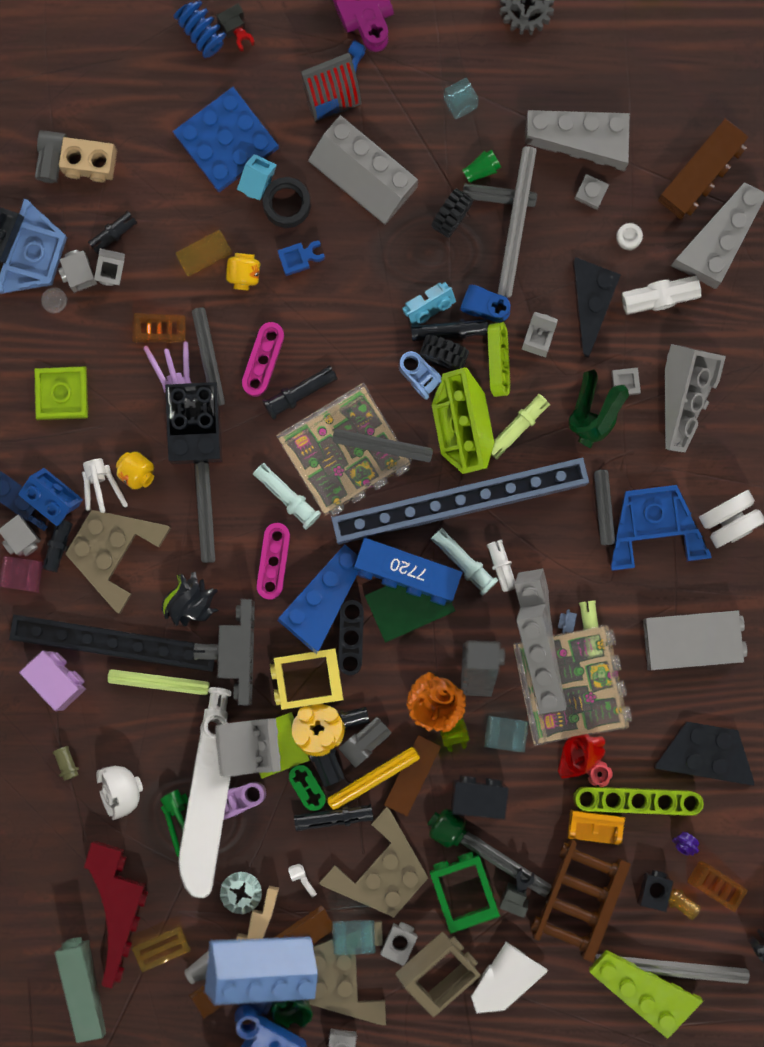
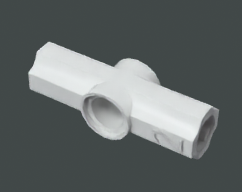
M692 276L674 281L661 280L653 282L644 288L622 292L623 308L626 315L650 309H653V311L663 310L675 306L676 303L701 298L700 282L697 276Z

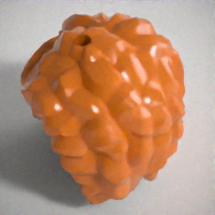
M428 672L417 679L415 684H412V688L408 693L407 707L409 709V716L415 721L416 725L426 728L427 731L435 729L436 731L448 732L456 726V723L462 719L465 713L466 695L452 681L446 678L435 677L433 672Z

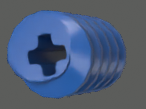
M201 1L190 2L177 10L174 18L184 28V32L187 35H191L190 40L193 43H197L196 48L199 51H203L202 56L204 58L211 57L223 46L226 34L223 32L217 35L220 29L218 24L210 26L214 18L212 16L204 18L208 14V10L206 8L198 10L202 6Z

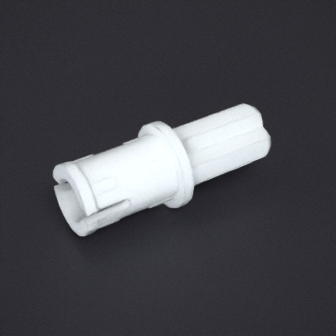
M498 540L497 543L494 541L487 544L494 564L492 569L496 570L502 591L514 590L515 579L510 567L512 562L508 561L503 541Z

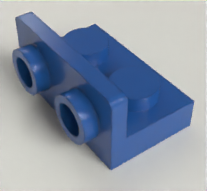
M45 468L32 474L19 492L21 498L56 526L60 525L66 515L78 508L83 501L80 496Z

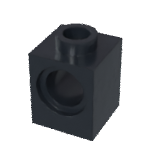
M652 870V874L644 872L637 902L640 906L664 912L667 911L673 881L667 878L668 873ZM654 883L662 885V892L658 896H651L650 887Z

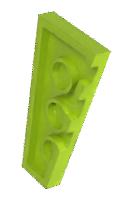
M608 950L589 968V972L667 1039L703 1002L702 997L694 993L692 995L684 991L682 987L674 983L670 984L660 979L658 975L650 971L646 972L638 968L636 964Z

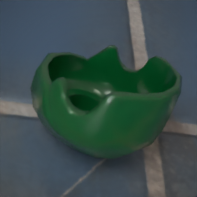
M308 999L273 1001L270 1009L274 1022L283 1025L287 1029L293 1023L303 1028L312 1020L313 1016Z

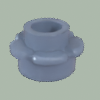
M570 609L567 610L566 614L561 613L558 628L563 629V634L565 632L573 633L577 614L570 612Z

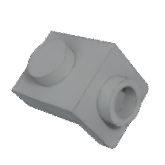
M534 312L522 350L546 357L558 320L546 314Z

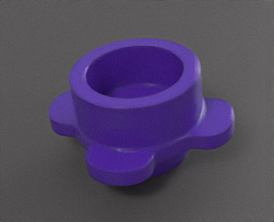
M682 832L677 838L672 840L676 844V849L684 855L693 856L699 852L697 848L700 844L699 841L687 832Z

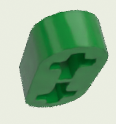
M297 765L291 769L289 780L303 805L311 811L321 809L326 801V796L312 771L305 765ZM299 769L301 772H307L308 775L305 777L308 786L304 787L301 781L295 782L296 770ZM311 788L314 794L319 793L321 795V798L318 800L319 805L316 806L314 803L309 804L307 802L310 798L307 789Z

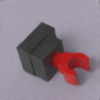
M239 3L218 14L217 21L228 38L236 36L237 47L243 52L242 40H249L253 46L254 39L251 34L246 33L244 30V23L242 21L244 19V12Z

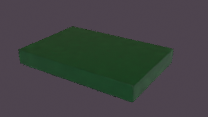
M397 585L396 589L385 586L364 595L385 643L455 612L452 602H446L445 606L430 601V596L422 593L420 597L406 593L407 588Z

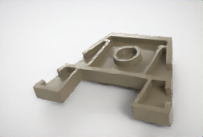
M91 510L65 554L114 611L121 614L132 594L110 582L111 576L136 535L160 548L171 528L163 524Z
M386 807L371 825L391 842L357 882L352 881L334 865L319 884L395 917L425 883L428 876L392 812Z
M376 921L342 936L314 945L313 951L318 977L315 999H308L309 1004L382 1026L386 1025L385 1000L358 1001L356 947L383 946L382 921Z

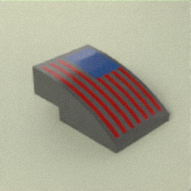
M349 53L301 71L303 89L315 123L361 105L359 85Z

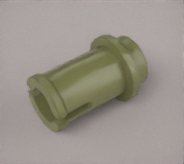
M69 746L53 751L61 771L59 776L63 777L64 781L79 775L77 772L79 767H75Z

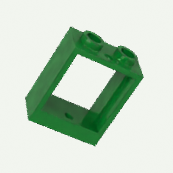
M472 852L458 856L459 861L451 864L448 863V860L433 865L434 869L429 871L450 934L500 917L481 859L478 854L473 856ZM475 865L489 906L452 918L438 877Z

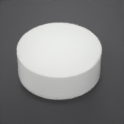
M633 223L621 226L616 236L619 246L626 250L637 248L643 238L642 230Z

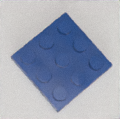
M234 87L173 131L176 138L218 192H221L242 176L245 164L254 154L265 159L279 149L278 144Z

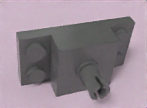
M241 599V605H236V621L241 622L240 626L219 625L218 644L195 643L194 650H205V653H194V660H217L218 678L239 679V684H234V699H238V705H252L255 602L248 599Z

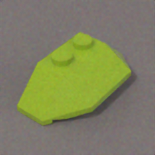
M464 367L444 373L432 402L441 455L458 468L462 474L486 469L494 447V438L485 393L468 368Z

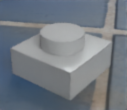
M586 174L575 200L598 209L609 185Z
M638 368L612 370L613 387L625 385L629 395L641 393Z

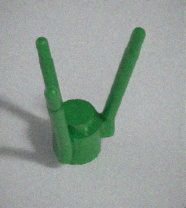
M175 790L160 800L163 804L161 809L166 818L176 855L179 857L180 847L171 815L172 817L176 816L182 830H184L185 820L181 812L186 810L184 804L188 807L189 798L186 793L181 795L179 790Z

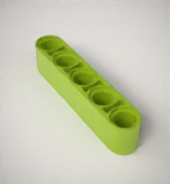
M584 786L578 788L573 796L574 803L578 808L591 812L696 815L701 812L704 805L703 799L698 793L688 790ZM583 792H590L593 799L588 806H583L580 803L579 798ZM610 793H616L618 796V803L614 807L607 806L605 801L606 796ZM636 794H642L644 797V804L639 808H635L632 805V798ZM662 795H667L670 798V804L665 809H661L658 806V799ZM688 796H693L696 801L694 808L691 810H687L684 807V800Z

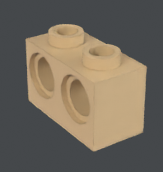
M63 137L59 168L66 177L80 179V176H86L96 182H105V179L113 180L117 150L114 144ZM72 156H81V160L77 164L69 163ZM100 158L106 159L103 167L98 168L94 166L96 160Z

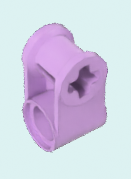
M254 781L237 788L228 789L223 820L238 815L263 802L267 794L264 785ZM249 787H256L260 791V798L257 801H253L247 796Z

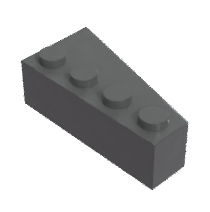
M473 641L463 643L461 690L464 691L465 695L492 696L499 666L504 665V649H500V643Z

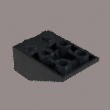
M217 382L166 384L168 461L172 465L222 462Z

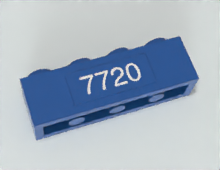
M364 538L353 570L358 571L357 575L368 580H372V577L382 579L381 584L395 589L397 585L407 588L406 593L420 597L421 593L431 597L430 601L445 606L446 602L451 603L453 601L462 572L367 538Z

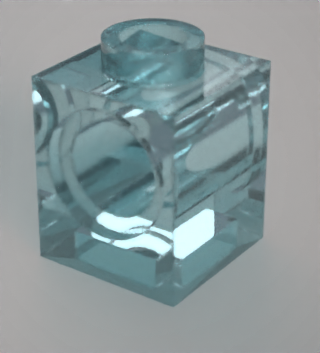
M467 77L444 89L443 99L455 120L477 109L479 98Z

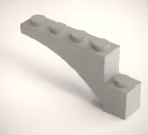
M544 569L520 572L515 581L520 604L517 623L540 714L564 711L567 705L556 657L550 615L549 590Z

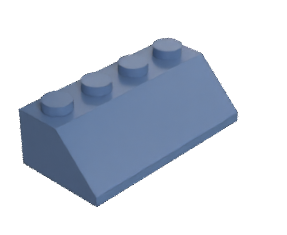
M287 937L210 941L205 993L215 1005L315 999L318 972L311 938Z

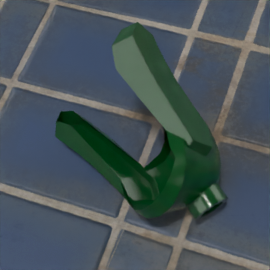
M595 369L584 372L578 400L568 421L570 430L580 436L578 442L590 449L594 442L602 441L611 432L616 424L620 408L629 397V391L625 385L614 386L609 390L599 415L589 412L598 380Z

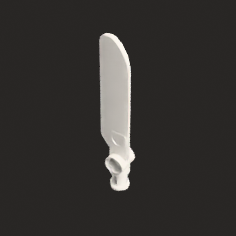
M210 687L208 693H210L209 705L204 711L203 722L200 726V738L179 853L180 876L190 895L197 898L209 895L212 889L230 777H222L220 775L216 734L208 730L209 722H215L218 725L227 723L228 712H226V707L231 691L218 687Z

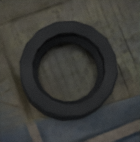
M282 177L272 181L265 189L262 198L267 218L276 226L283 228H292L303 223L308 217L311 208L310 194L306 186L298 179L291 177ZM281 189H293L301 197V208L297 214L291 217L278 215L272 207L273 196Z

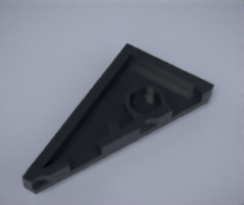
M575 257L573 266L575 269L577 307L581 329V347L583 355L588 358L621 274Z

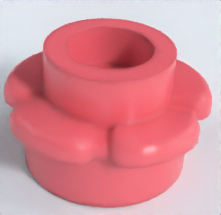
M602 761L587 772L590 784L593 786L599 785V787L607 786L613 776L612 769L607 767V764ZM598 772L602 773L601 777L597 776Z

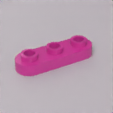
M268 322L259 329L242 379L243 389L250 396H260L268 388L284 341L283 329L277 323ZM271 332L276 334V338L272 341L267 339V335ZM262 356H266L268 358V362L266 364H260L259 358ZM253 380H258L260 382V386L258 388L251 387V382Z
M281 523L269 525L264 532L257 591L261 597L268 600L276 599L283 590L290 532ZM275 532L282 533L280 541L273 540ZM270 558H278V565L271 566L269 564ZM269 582L275 585V589L272 592H268L265 589L266 584Z

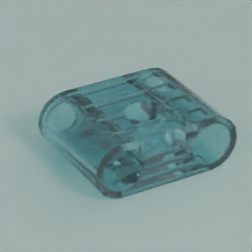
M488 716L484 747L525 752L529 721Z
M374 920L332 922L333 954L375 953Z

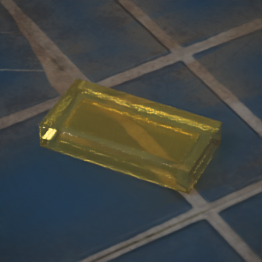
M218 230L175 254L186 275L190 276L232 254V251L223 234Z

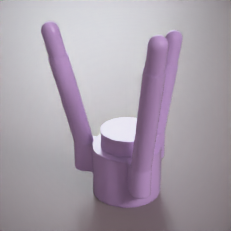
M187 341L183 342L184 377H182L181 373L175 372L168 349H164L170 375L167 376V381L149 347L144 346V351L162 383L164 393L166 392V384L191 383Z

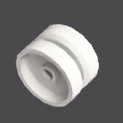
M749 490L699 516L704 528L707 529L721 523L722 528L716 530L710 536L716 548L730 541L733 543L753 532L752 529L764 523V516L760 510L755 509L746 515L742 512L755 502Z

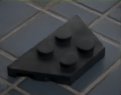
M685 721L677 736L670 742L664 754L654 765L655 769L754 786V779L738 730Z

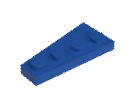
M345 544L277 620L315 654L318 653L358 571L353 570L358 555Z

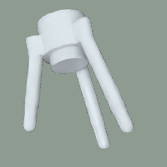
M98 458L83 463L84 472H82L84 479L86 511L91 509V483L94 484L100 512H105L99 482L105 480V475L123 507L128 506L111 474L110 466L104 465L103 459Z

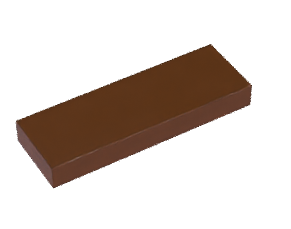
M420 735L417 736L412 746L418 752L420 759L400 771L384 803L385 806L405 816H408L441 748L440 745Z

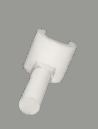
M301 864L290 866L289 874L292 881L301 879L310 896L314 897L317 893L309 883L304 867Z

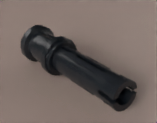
M329 365L292 388H282L279 394L268 400L263 399V405L274 420L277 418L276 415L288 408L294 409L297 405L296 402L334 380L336 381L337 376Z

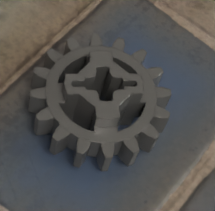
M500 0V5L503 6L500 8V15H506L503 23H511V31L515 30L516 27L519 28L520 35L524 33V30H528L529 34L533 35L534 28L541 32L543 29L542 23L548 25L550 22L549 16H553L554 9L551 6H553L554 0H529L530 6L527 14H524V6L527 0Z

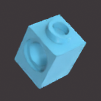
M254 154L244 166L237 190L245 193L250 198L261 200L265 189L272 181L277 165Z

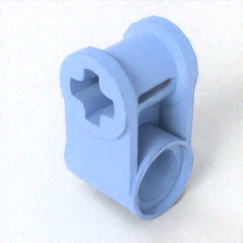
M406 352L400 358L399 370L401 374L427 400L429 394L441 383L440 374L429 366L416 352ZM408 358H412L417 362L418 366L415 370L410 371L404 367L403 362ZM430 379H432V381L428 385L424 386Z

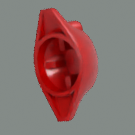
M588 734L568 738L563 747L558 768L561 779L581 776L592 770L605 755L606 751L603 748L605 739L602 736L592 737Z

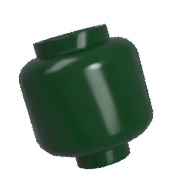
M444 809L440 814L435 811L427 824L431 827L429 836L446 848L453 845L457 847L467 832L465 820L457 814H452L450 809Z

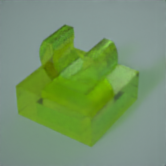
M460 719L456 726L448 732L440 730L444 747L447 746L449 752H453V744L461 743L463 749L467 747L466 741H469V736L464 719Z

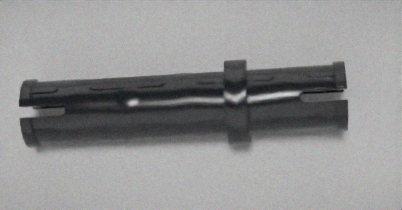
M459 319L458 322L411 325L412 342L425 340L426 335H434L444 339L458 337L466 339V337L488 335L487 319L473 321Z
M371 804L349 808L346 805L342 809L294 815L296 832L344 824L346 827L351 826V823L373 821Z

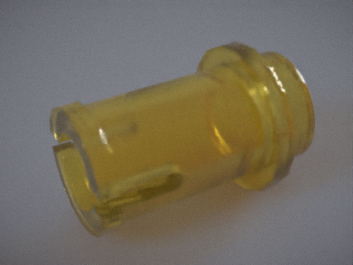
M674 888L671 891L669 907L677 908L688 916L689 919L693 920L699 914L701 906L683 895L681 889L677 890Z

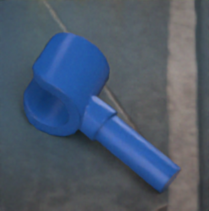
M353 41L348 53L354 56L352 62L356 72L357 65L365 54V48L361 43Z

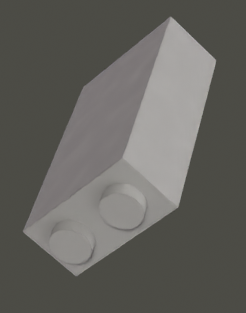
M739 610L643 619L648 670L744 662V657H747V645L745 641L742 642L741 631L745 630L743 616L739 615Z

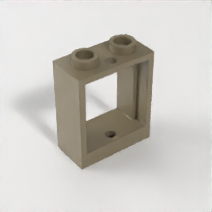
M441 932L395 973L404 988L433 1018L481 976L475 968L478 963L469 952L463 954L461 951L464 948L454 936L449 939L444 932ZM451 951L461 964L430 992H427L417 980Z

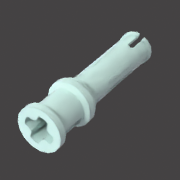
M265 463L255 470L253 475L287 506V512L290 515L294 514L303 523L304 529H308L320 517L321 512L319 510L315 511L305 501L306 498L293 492Z
M443 528L431 538L465 573V579L467 581L470 580L480 590L482 596L498 582L497 578H492L483 568L481 562H475Z

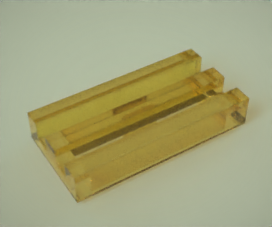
M181 926L132 948L142 972L191 950ZM177 934L178 939L145 954H140V950ZM181 943L183 948L145 965L143 960Z

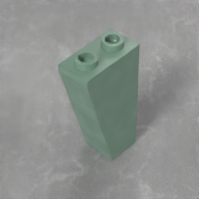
M81 937L68 939L65 943H62V947L55 954L76 1043L103 1038L106 1034L90 941H82Z

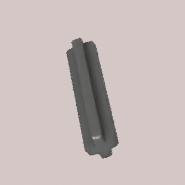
M464 184L463 193L473 200L513 204L514 189ZM529 191L527 206L534 207L537 201V193Z
M597 470L594 472L600 542L602 545H612L615 543L609 474L607 470Z

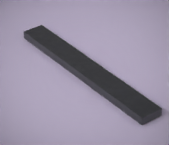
M13 614L9 640L211 672L214 669L215 660H194V653H205V650H194L195 643Z

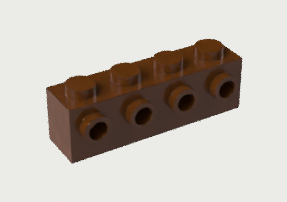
M725 118L661 194L658 201L680 219L686 213L691 216L700 205L697 200L703 194L707 197L716 186L713 183L716 177L719 175L723 178L732 167L729 164L733 157L739 159L747 149V146L744 144L749 136Z

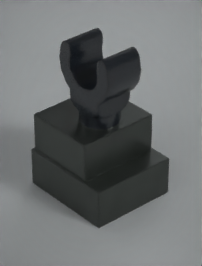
M519 868L516 873L517 883L514 885L508 882L500 900V909L524 918L528 910V900H526L527 887L533 884L535 875L531 873L530 878L524 880L521 878L522 868Z

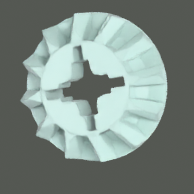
M236 872L224 880L221 885L220 897L224 907L232 913L246 914L258 906L262 897V889L259 881L252 874ZM246 883L245 893L252 898L243 897L241 901L239 900L236 903L237 894L230 890V888L240 889Z

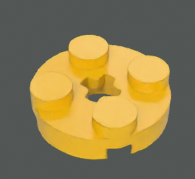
M315 704L300 708L292 724V737L296 745L304 753L311 756H323L330 753L329 750L338 746L344 737V723L337 710L325 704ZM316 725H321L324 731H319V734L315 735L312 729Z

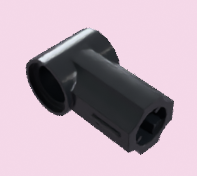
M335 747L329 750L330 753L323 756L309 755L311 761L316 765L324 787L345 779L340 763L335 755Z

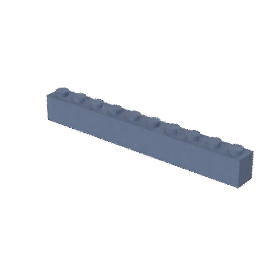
M579 458L331 518L337 543L340 545L583 487L589 483L584 459Z

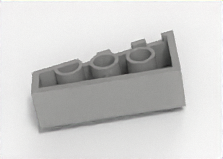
M528 110L525 123V144L553 152L559 151L569 154L571 157L588 159L596 164H606L625 171L629 160V113Z
M744 182L675 259L671 266L691 277L697 276L699 281L716 289L721 284L764 201V192Z

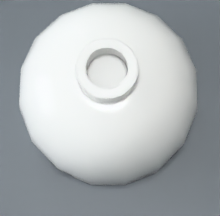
M110 766L97 771V783H103L102 790L99 793L108 815L113 816L112 820H116L130 814L138 805L140 800L139 792L143 791L140 778L138 776L134 777L130 770L121 766Z

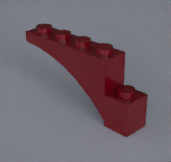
M94 841L91 843L84 868L90 871L105 910L108 929V953L101 986L112 989L116 982L120 983L125 968L121 967L124 957H129L133 942L129 941L131 932H136L141 917H138L137 913L140 906H145L149 892L145 891V883L117 875L118 872H123L127 857L123 856L124 849Z

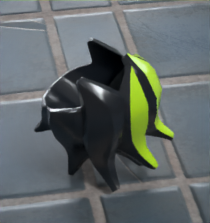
M191 572V578L186 581L183 574L177 575L178 585L167 594L162 602V612L165 619H168L170 616L175 626L181 621L182 625L186 627L190 619L206 621L214 612L219 611L215 608H209L212 597L218 590L214 588L205 590L204 579L200 580L199 584L196 572Z

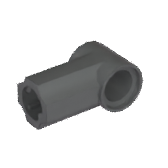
M40 130L37 140L39 155L35 173L36 180L46 183L58 182L63 137H67V134Z
M376 717L358 734L355 733L338 749L356 768L373 753L372 750L389 737L391 732Z

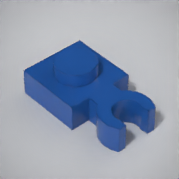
M320 241L310 243L306 249H303L302 243H298L277 250L285 275L288 276L309 269L308 261L310 260L314 262L323 261L325 259L324 253L320 255L313 253L315 248L321 246Z

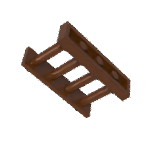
M570 839L568 843L564 842L559 853V857L562 860L554 878L552 889L547 896L540 917L535 916L530 931L534 932L532 936L538 941L542 933H545L579 947V950L582 951V958L593 963L631 863L618 858L616 863L612 862L610 864L575 850L577 842ZM570 860H575L607 873V877H610L607 887L603 886L600 888L565 874ZM561 884L598 898V901L601 902L598 911L591 913L557 899L556 896ZM551 909H556L588 922V926H591L589 935L581 937L546 923Z

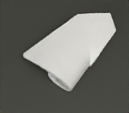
M505 942L492 965H488L481 975L477 988L471 996L476 1012L505 1010L547 973V969L527 957L513 945Z

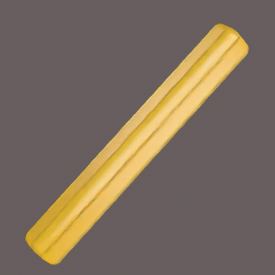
M413 747L407 749L328 797V804L333 810L339 809L420 759L418 752Z

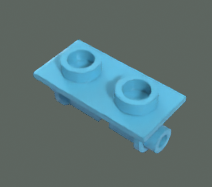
M439 282L425 291V295L428 297L426 301H424L421 295H418L405 303L406 306L402 310L409 317L411 325L425 323L430 317L448 309L456 302L453 290L446 282L443 284Z

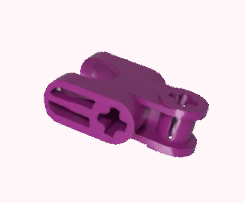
M333 0L347 33L358 29L367 49L373 52L385 49L388 44V27L384 18L394 15L390 0ZM373 33H376V35H377V36H380V37H379V38H376V37H375L374 35H372V34H373Z

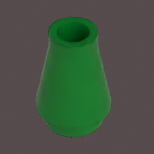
M492 150L484 151L470 165L464 168L463 172L469 183L474 180L497 173L496 170L501 168V165Z

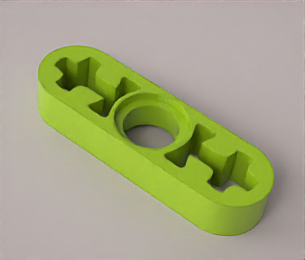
M493 323L488 326L490 389L494 397L507 396L510 393L508 331L505 323Z

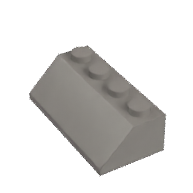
M341 115L324 133L308 160L384 225L418 187V179Z

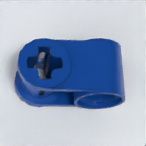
M468 285L460 310L475 317L501 323L508 319L511 305L510 301L502 295L490 292L476 285ZM498 305H502L503 310L499 314L495 313V308Z

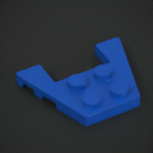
M677 485L631 490L624 493L611 561V571L635 568L632 541L683 535L687 561L711 558V553L707 549Z

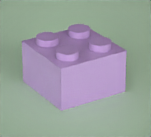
M42 651L19 673L55 711L65 710L86 690L82 685L85 681L76 671H69L65 667L67 661L58 652Z

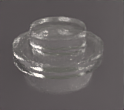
M50 288L43 293L41 302L48 312L59 313L67 305V296L59 288Z

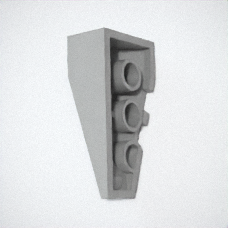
M671 344L665 366V443L667 450L686 452L698 427L697 418L701 409L706 410L709 404L706 399L711 388L716 389L720 381L726 356Z

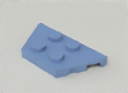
M24 199L19 213L24 216V220L0 273V294L52 285L67 239L66 235L27 199Z

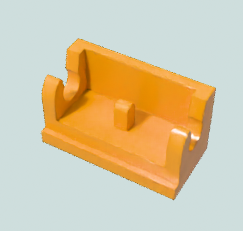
M570 810L567 838L619 845L622 842L625 817Z

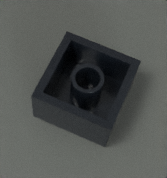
M460 775V780H454L451 812L452 814L505 820L508 787L503 785V781L499 779L486 778V782L481 783L477 782L476 777Z

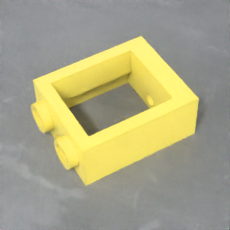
M336 649L318 651L317 654L310 652L274 658V664H270L272 680L277 679L278 689L274 690L276 705H281V710L344 700ZM326 657L332 695L288 702L282 664Z

